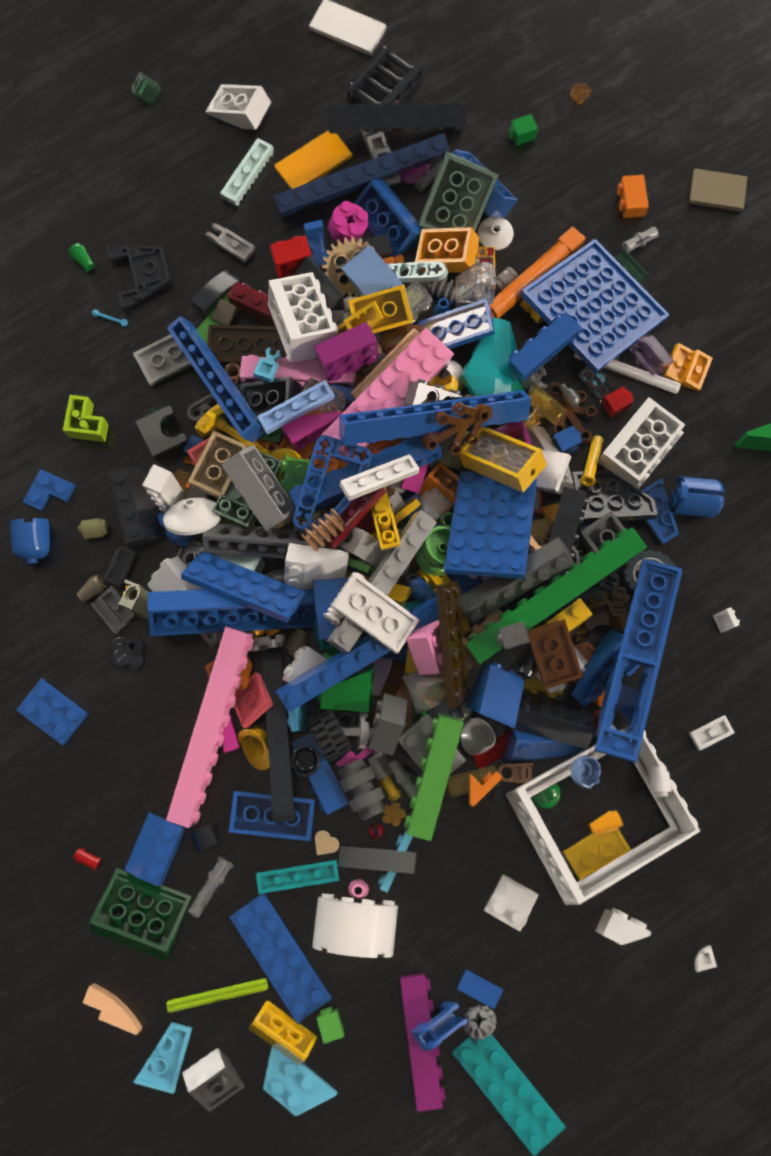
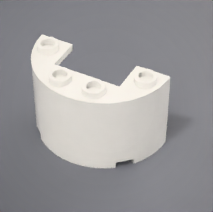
M322 893V897H318L312 947L320 951L324 948L327 949L328 953L377 958L379 954L383 955L382 957L384 958L392 957L398 905H394L395 901L382 900V903H378V905L374 904V900L362 899V903L354 902V898L342 897L340 901L334 898L333 894Z

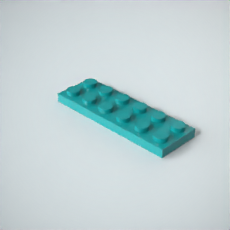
M492 1034L484 1039H475L468 1036L452 1050L454 1056L533 1156L537 1155L566 1128Z

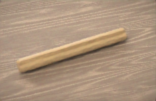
M415 328L351 392L354 399H357L420 334Z

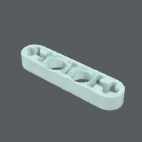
M439 261L387 264L401 282L441 281L448 274L446 266ZM422 268H426L425 273L421 276H418V271ZM409 269V273L406 276H401L403 270Z

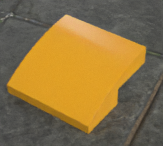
M677 343L674 346L663 377L678 382L687 388L699 391L711 364L712 357L698 349L692 351Z

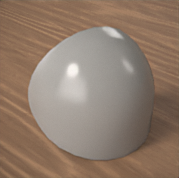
M473 718L463 725L460 740L463 749L468 754L477 755L490 750L496 742L494 730L486 721Z

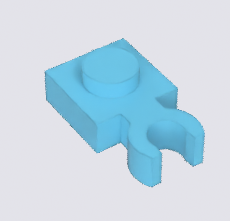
M268 347L266 349V359L260 357L253 374L255 378L272 383L279 368L277 361L280 360L281 354L278 350L275 355H270L272 351Z

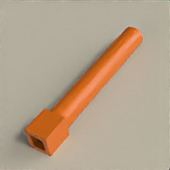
M572 226L558 239L552 248L490 301L492 318L499 319L523 298L520 295L522 289L581 249L586 238Z

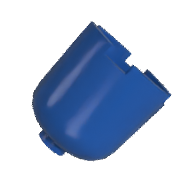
M32 518L33 522H24L23 519L10 521L12 553L16 558L25 560L26 564L37 563L38 559L48 555L50 550V524L48 519Z

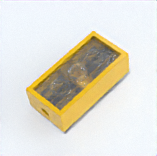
M487 427L480 428L477 434L479 441L476 445L470 446L466 441L462 446L461 452L458 454L463 467L523 493L547 465L542 449Z

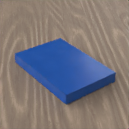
M348 578L312 581L318 640H327L337 626L327 621L324 614L328 613L327 609L331 608V604L338 596V593L341 592L342 587L345 586Z

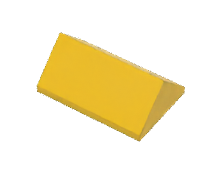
M268 1000L248 1028L299 1066L306 1060L318 1037Z

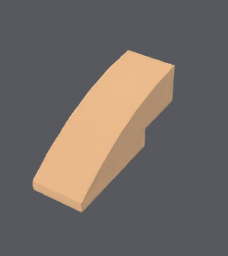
M95 983L89 986L83 1003L101 1010L99 1020L135 1035L141 1031L142 1026L136 1016L117 996Z

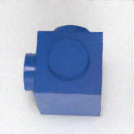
M574 426L556 433L552 437V441L559 452L569 453V455L579 450L583 440L580 431L576 430Z

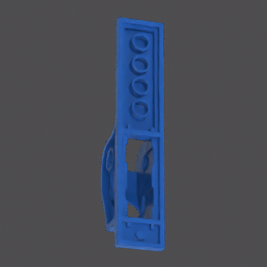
M644 558L641 562L622 642L617 657L613 662L602 702L596 732L598 736L594 750L596 752L633 763L637 762L683 571L681 568ZM627 661L646 666L640 678L638 689L622 685L621 678ZM615 711H621L630 722L625 732L617 730L612 725Z

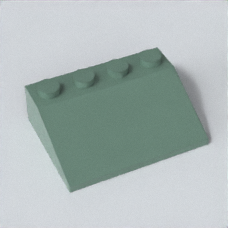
M446 151L420 217L419 225L427 229L472 227L475 231L498 174Z

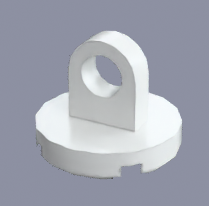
M356 711L357 720L355 724L351 727L341 726L345 736H354L358 749H365L369 741L367 740L369 724L365 722V717H368V713Z

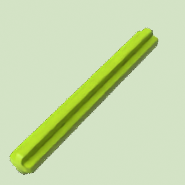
M266 978L169 1000L166 1003L167 1011L171 1013L265 991L268 989V982Z

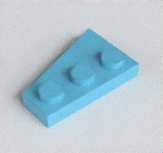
M172 1022L133 1083L174 1094L193 1027Z

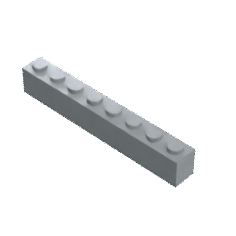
M422 510L414 513L399 534L401 546L388 550L367 582L387 596L437 522ZM344 617L333 630L327 642L340 652L348 653L363 630Z

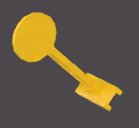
M222 408L207 412L205 417L209 419L208 422L199 427V430L203 433L214 429L224 431L239 442L249 447L255 445L258 451L281 461H284V455H289L290 458L301 459L300 455L290 448H280L272 453L257 442L251 443L242 438L238 431L225 420L227 415ZM282 472L279 473L277 480L281 479Z

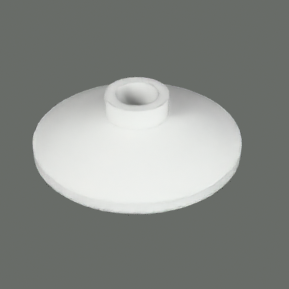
M501 217L487 218L478 228L479 241L484 247H495V250L504 249L513 239V228L507 220Z

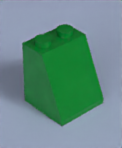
M375 663L368 664L319 694L317 700L321 702L320 709L369 712L373 702Z

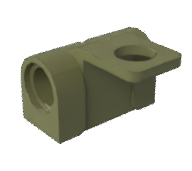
M124 580V583L129 585V587L125 590L118 604L149 620L148 592L150 591L138 584Z

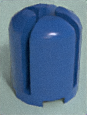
M684 476L676 477L675 482L678 483L675 492H671V508H675L673 514L714 517L719 514L724 505L723 495L725 494L720 481Z

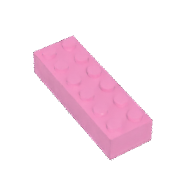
M256 355L242 356L240 369L242 384L262 381V379L255 378L253 374L260 357ZM288 357L277 361L279 368L274 379L292 377L301 384V393L326 380L330 389H332V385L356 388L357 385L356 371L343 375L339 380L328 382L318 364V360L311 359L290 364Z

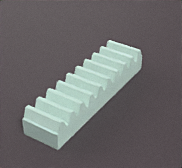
M257 138L220 192L221 198L234 205H239V201L243 200V195L247 194V189H250L251 183H254V179L258 177L259 172L261 173L262 167H265L266 161L268 162L269 157L273 155L272 145Z

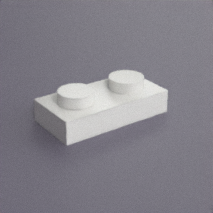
M724 715L690 732L689 735L698 751L735 732Z

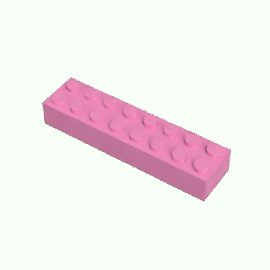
M425 328L342 414L407 406L403 403L409 381L417 382L418 379L430 382L450 362L454 353ZM339 417L321 436L325 435L340 439ZM324 440L323 444L330 448L328 441ZM360 443L357 445L367 448L371 443ZM341 446L338 449V453L341 456H347L350 452L346 446ZM353 449L351 459H354V455L359 456V454H355L357 449Z

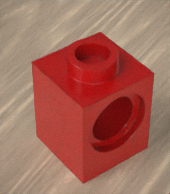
M623 386L605 396L602 405L609 416L613 418L631 407L634 402L633 395Z

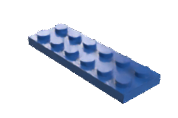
M204 551L181 573V580L283 622H287L306 598V592Z
M265 893L230 916L235 927L297 1023L332 999L330 993Z

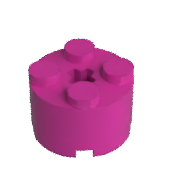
M342 202V204L335 208L328 224L331 238L336 243L337 240L344 243V237L347 238L348 242H350L351 237H354L355 242H357L359 238H362L367 228L368 214L354 203Z

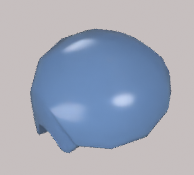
M584 755L573 762L571 777L577 785L584 788H592L591 786L599 783L601 769L600 764L595 758Z

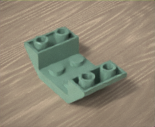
M259 451L278 479L281 460ZM233 482L225 496L221 494L212 509V512L247 528L257 519L243 496L235 489Z

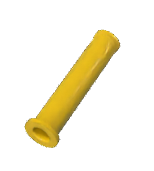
M598 435L592 437L584 474L580 478V482L585 486H593L595 484L594 477L604 441Z

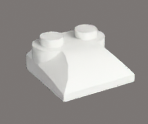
M503 874L484 911L521 931L539 894Z

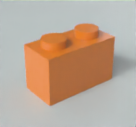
M644 175L623 176L620 184L617 185V193L621 197L619 208L620 211H623V218L645 216L649 206Z

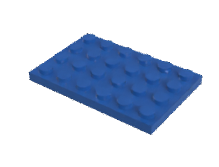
M460 471L444 567L445 573L525 579L537 477L523 493L477 472Z

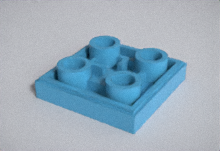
M307 701L293 711L288 712L287 724L292 732L311 731L307 723V717L312 714L310 702Z

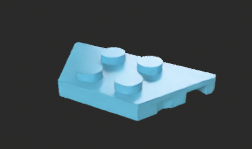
M272 1046L263 1089L292 1114L298 1116L336 1096L337 1091L304 1063L299 1066Z

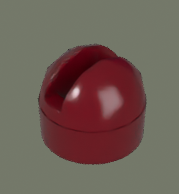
M373 823L368 829V834L373 839H379L384 834V828L379 823ZM373 826L378 827L379 836H375Z

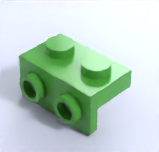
M284 455V461L282 460L280 463L282 476L278 481L289 498V491L293 487L303 485L310 460L290 458L289 455Z

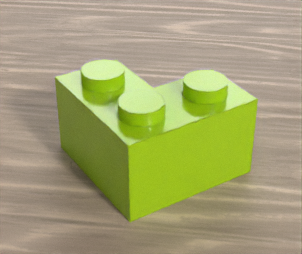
M69 396L63 431L69 438L106 442L109 424L104 417L92 416L94 404L89 397Z

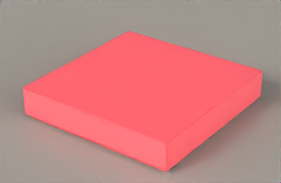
M256 672L249 678L247 688L234 695L236 697L234 708L243 728L248 729L273 705L261 675Z

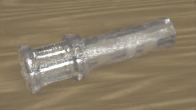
M219 856L217 858V864L208 873V880L188 909L189 913L199 918L218 885L224 883V877L229 869L234 867V864L224 857Z

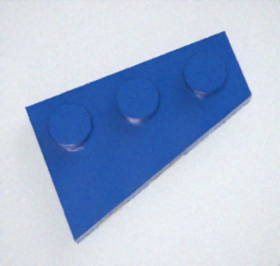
M662 478L641 490L655 501L658 513L657 518L644 521L661 545L679 534L673 512L670 510L669 499L665 493Z

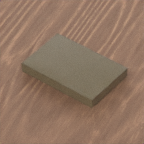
M694 169L689 203L742 212L744 209L747 176Z

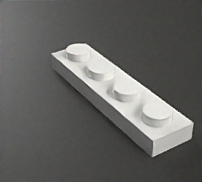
M409 454L341 480L340 487L350 501L416 475L420 469Z

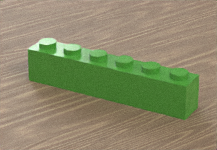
M439 713L438 717L433 719L431 730H434L432 738L428 737L426 743L428 754L427 757L422 758L420 769H423L421 777H417L415 788L418 789L417 794L411 798L409 808H412L410 816H406L404 827L407 828V835L429 841L432 839L464 724L460 718Z

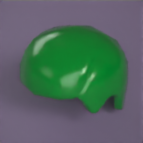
M555 783L535 794L531 799L539 808H553L559 801L560 787Z

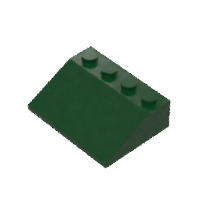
M117 868L89 922L90 932L166 961L192 896L163 885L156 886Z

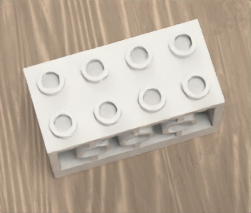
M313 272L269 280L268 307L290 364L316 359L314 346L338 334L337 325L332 322L331 310L326 307L325 295L320 292L319 280L315 279Z
M648 397L603 452L598 463L639 489L684 432L681 430L685 424Z

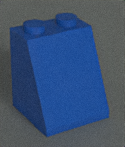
M491 661L490 664L483 662L465 707L514 728L525 680L518 677L519 673L508 669L506 672L502 670V665Z

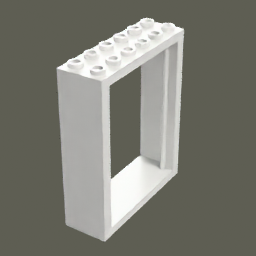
M625 727L619 731L625 732L628 727ZM644 730L638 759L634 764L650 790L649 768L665 767V765L659 761L656 750L647 740ZM594 744L505 795L565 905H579L700 832L696 819L689 813L687 803L678 794L677 786L673 780L670 779L672 792H668V796L655 797V794H652L670 827L577 883L530 797L571 775V766L577 758L587 755L597 760L606 754L594 751L596 746Z

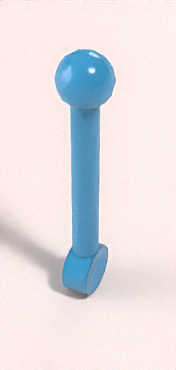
M98 310L92 311L94 317L99 316L120 323L122 327L128 326L126 319L119 320L99 313Z

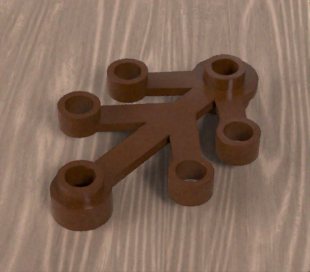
M558 382L550 383L546 388V395L550 399L543 415L544 419L547 421L554 419V407L557 401L561 408L557 424L553 429L554 434L559 433L556 430L558 427L562 431L565 430L564 424L567 416L572 426L579 430L581 435L586 434L588 436L587 439L583 438L581 446L588 445L592 440V434L589 430L583 428L574 413L585 415L587 418H593L597 413L594 406H588L587 408L582 406L569 407L562 399L561 395L563 393L559 389L561 384ZM552 389H557L558 393H554ZM578 391V395L584 397V399H580V403H583L587 398V394L584 391ZM588 410H592L594 414H589ZM550 412L553 416L548 417L546 413Z
M457 402L453 406L455 414L457 416L464 414L471 416L463 419L447 415L445 412H439L435 417L437 423L441 426L446 424H452L453 426L436 435L432 432L424 434L421 438V443L427 450H434L439 442L456 433L448 449L451 454L458 455L462 450L460 444L468 426L473 424L465 440L470 446H474L479 441L477 434L482 423L487 422L492 416V409L486 404L470 407L462 402Z

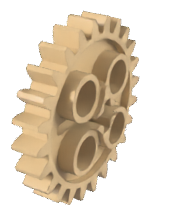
M344 237V243L337 240L338 246L331 244L333 250H326L329 256L323 257V260L327 263L322 264L321 267L326 269L323 272L343 295L347 293L348 297H351L352 294L358 297V292L349 279L346 283L339 281L344 272H335V270L341 269L354 258L357 252H361L366 248L369 243L366 241L362 245V239L359 238L355 242L354 237H351L350 242H348L347 238ZM339 256L345 257V262L342 265L336 264V259Z

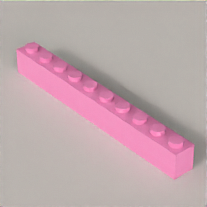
M225 627L166 820L189 828L199 821L201 815L199 812L200 805L206 799L205 789L212 779L211 769L218 760V754L216 753L224 740L223 730L229 724L230 716L228 714L236 701L235 691L241 685L242 678L240 675L248 662L246 655L253 646L254 640L251 633L232 627Z

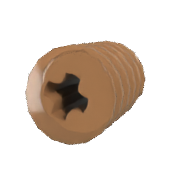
M333 508L330 509L331 516L325 513V521L318 518L319 526L312 523V531L306 528V536L302 535L316 552L319 551L317 544L322 547L325 546L324 539L329 542L332 541L330 534L335 537L338 536L336 529L344 531L343 524L345 523Z

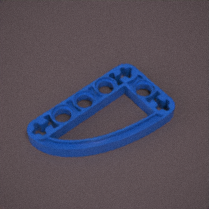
M325 435L317 439L293 516V524L297 529L305 531L307 528L312 531V523L319 526L317 520L312 521V517L330 458L360 466L359 474L367 471L369 468L372 454L368 448L360 445H346L350 452L347 456H341L338 453V449L341 446H345L342 440ZM324 440L328 441L330 448L326 447L324 455L316 454V452L321 453L322 446L319 444L323 443ZM353 449H357L355 454L361 455L362 452H365L368 459L360 461V457L354 455V459H351ZM316 459H322L325 462V466L322 469L314 467L313 462ZM312 477L319 480V485L316 488H311L308 485V480ZM345 495L342 501L334 508L335 512L340 515L352 500L349 501ZM306 496H310L314 501L310 507L302 504V499ZM299 508L311 511V514L306 512L305 520L308 522L303 523L302 526L296 520L302 516V511H299Z

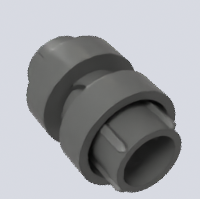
M359 759L339 770L342 777L339 784L343 792L350 791L353 800L348 802L353 813L358 812L361 820L364 821L385 811L386 807L382 799L386 798L381 786L375 789L371 780L376 778V775L371 766L367 768L364 760Z

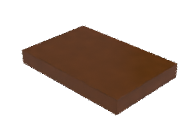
M565 619L526 631L544 689L583 677Z

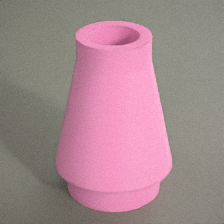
M355 879L350 883L349 894L352 898L361 900L367 896L369 887L364 880ZM356 887L362 888V892L360 894H357L354 889Z

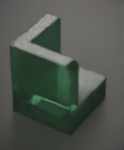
M141 72L132 86L133 93L150 104H153L161 90L156 81Z

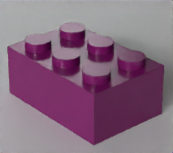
M367 322L314 346L318 364L328 382L339 380L343 375L355 372L360 367L372 364L380 358L377 339Z

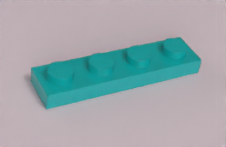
M337 860L256 873L259 894L339 881Z

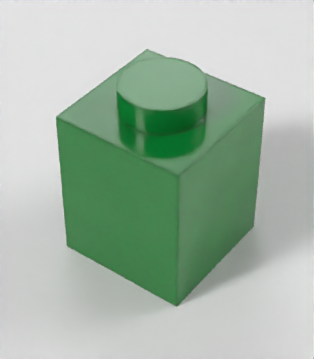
M529 114L511 121L509 136L511 140H514L516 146L536 139L538 128L532 115Z

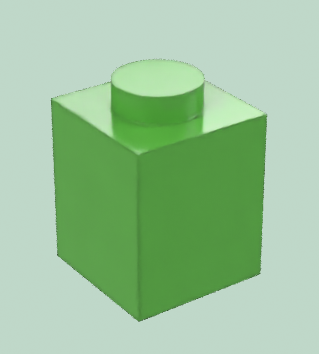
M332 1007L320 1010L321 1014L317 1015V1022L324 1044L344 1037V1029L338 1009L332 1010Z

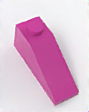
M337 411L301 416L281 427L283 436L293 450L297 452L318 439L342 413Z

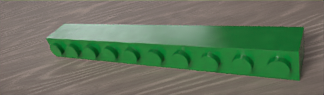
M632 527L629 530L624 528L616 534L617 539L612 542L608 539L599 546L601 550L597 553L591 551L583 557L584 562L579 565L574 563L566 569L567 574L562 577L558 574L551 579V585L547 588L541 586L533 592L534 597L529 600L524 598L518 602L517 609L505 611L500 615L502 619L497 623L491 621L483 627L485 629L484 632L481 634L476 632L468 637L467 640L469 642L466 645L478 663H483L504 648V646L500 647L496 634L500 633V628L524 622L526 631L530 630L646 549V544Z

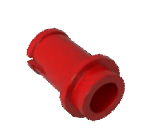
M79 848L73 860L77 864L81 863L95 871L101 858L86 852L85 848Z

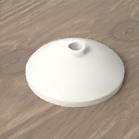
M188 498L172 505L165 513L163 522L165 528L171 533L194 535L213 528L218 524L222 516L212 512L216 502L206 498Z

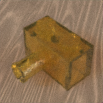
M535 385L527 394L531 398L530 405L533 407V411L529 414V420H524L526 427L532 430L539 419L545 417L552 424L556 425L567 410L541 387Z

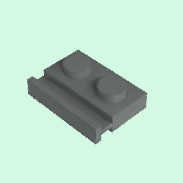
M110 586L91 606L113 633L117 634L137 614L118 604L122 596L114 586Z

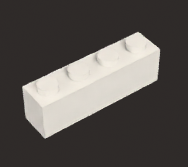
M153 464L143 486L147 490L146 493L151 496L150 499L155 501L156 506L160 507L159 510L166 513L172 505L182 501L185 493L170 471Z

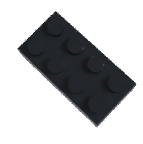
M523 690L515 727L510 726L509 729L588 749L595 729L594 712L588 706L571 704L566 700L560 701L552 699L547 695L540 696Z

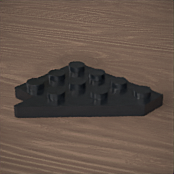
M600 463L597 464L594 477L595 484L593 486H585L580 482L584 471L572 472L571 477L574 489L585 491V499H589L586 511L582 510L581 516L584 517L583 523L596 522L610 511L615 514L619 521L657 518L658 513L652 497Z

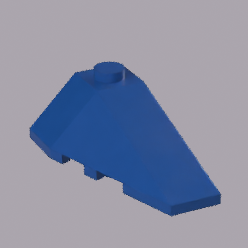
M610 629L599 642L586 666V670L582 673L583 677L579 679L571 694L584 707L601 696L606 689L609 674L623 638V634ZM627 661L622 678L624 676L629 677L640 665Z
M511 730L503 761L531 763L571 757L582 752L585 748Z

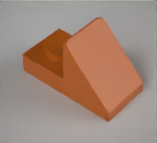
M497 771L493 774L489 772L482 779L484 783L481 785L469 774V805L474 807L503 777Z

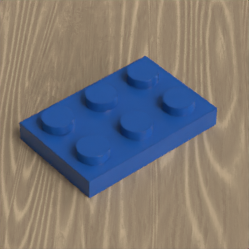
M42 678L17 708L18 712L61 745L66 744L89 714Z

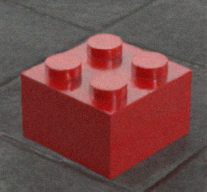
M305 235L295 236L286 241H277L270 245L278 279L293 276L307 256L312 258Z

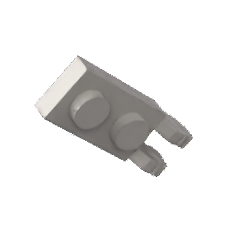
M215 223L212 225V229L220 234V236L217 237L210 232L205 234L206 238L244 263L248 261L256 250L254 245L227 228L224 229Z

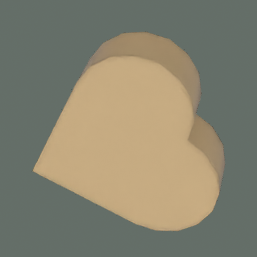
M322 830L316 834L317 855L333 853L338 850L339 841L334 837H330L327 831Z

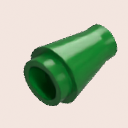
M76 243L69 248V257L83 267L85 271H89L94 267V263L91 261L84 245Z

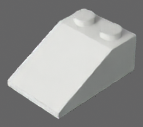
M221 85L206 113L242 129L256 130L271 101L262 86Z
M289 543L285 560L284 584L305 590L313 588V580L346 578L349 552L318 547L319 551L316 552L311 546Z

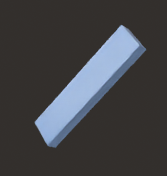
M326 380L257 417L268 435L335 398V395Z

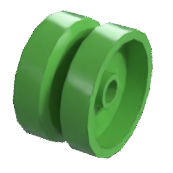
M434 527L415 554L416 562L427 574L433 576L447 574L444 571L451 530L449 527Z

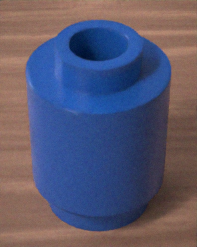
M420 577L412 578L407 584V587L411 588L410 595L420 603L436 594L433 591L434 588Z

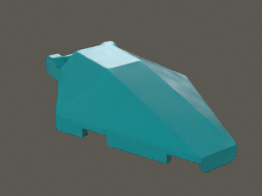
M494 317L495 334L479 339L472 352V357L469 363L465 365L460 378L469 390L470 395L475 397L521 390L526 393L528 389L524 390L516 374L508 367L509 356L517 350L511 324L509 321Z

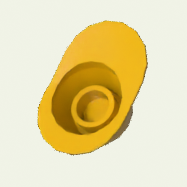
M255 725L249 730H241L238 734V741L249 763L258 770L268 769L270 763L267 732L261 729L259 725Z

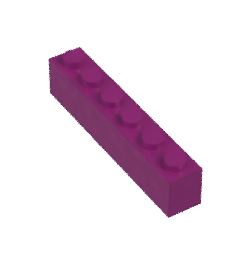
M424 973L400 976L417 1112L443 1108L442 1101H446L444 1087L439 1085V1079L443 1078L441 1065H437L436 1057L440 1056L439 1047L437 1046L430 1051H422L410 1032L421 1022L427 1023L431 1020L430 1013L434 1012L432 999L428 1000L427 991H431L430 980L425 978Z

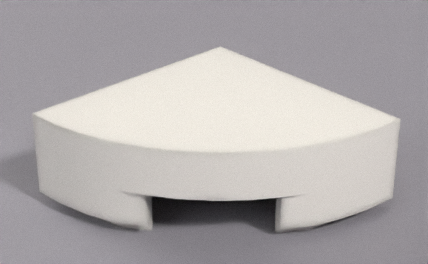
M708 945L698 952L695 958L696 972L717 967L711 946Z

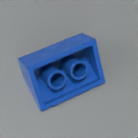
M149 812L125 870L141 880L156 886L162 885L186 827L169 822L165 818Z

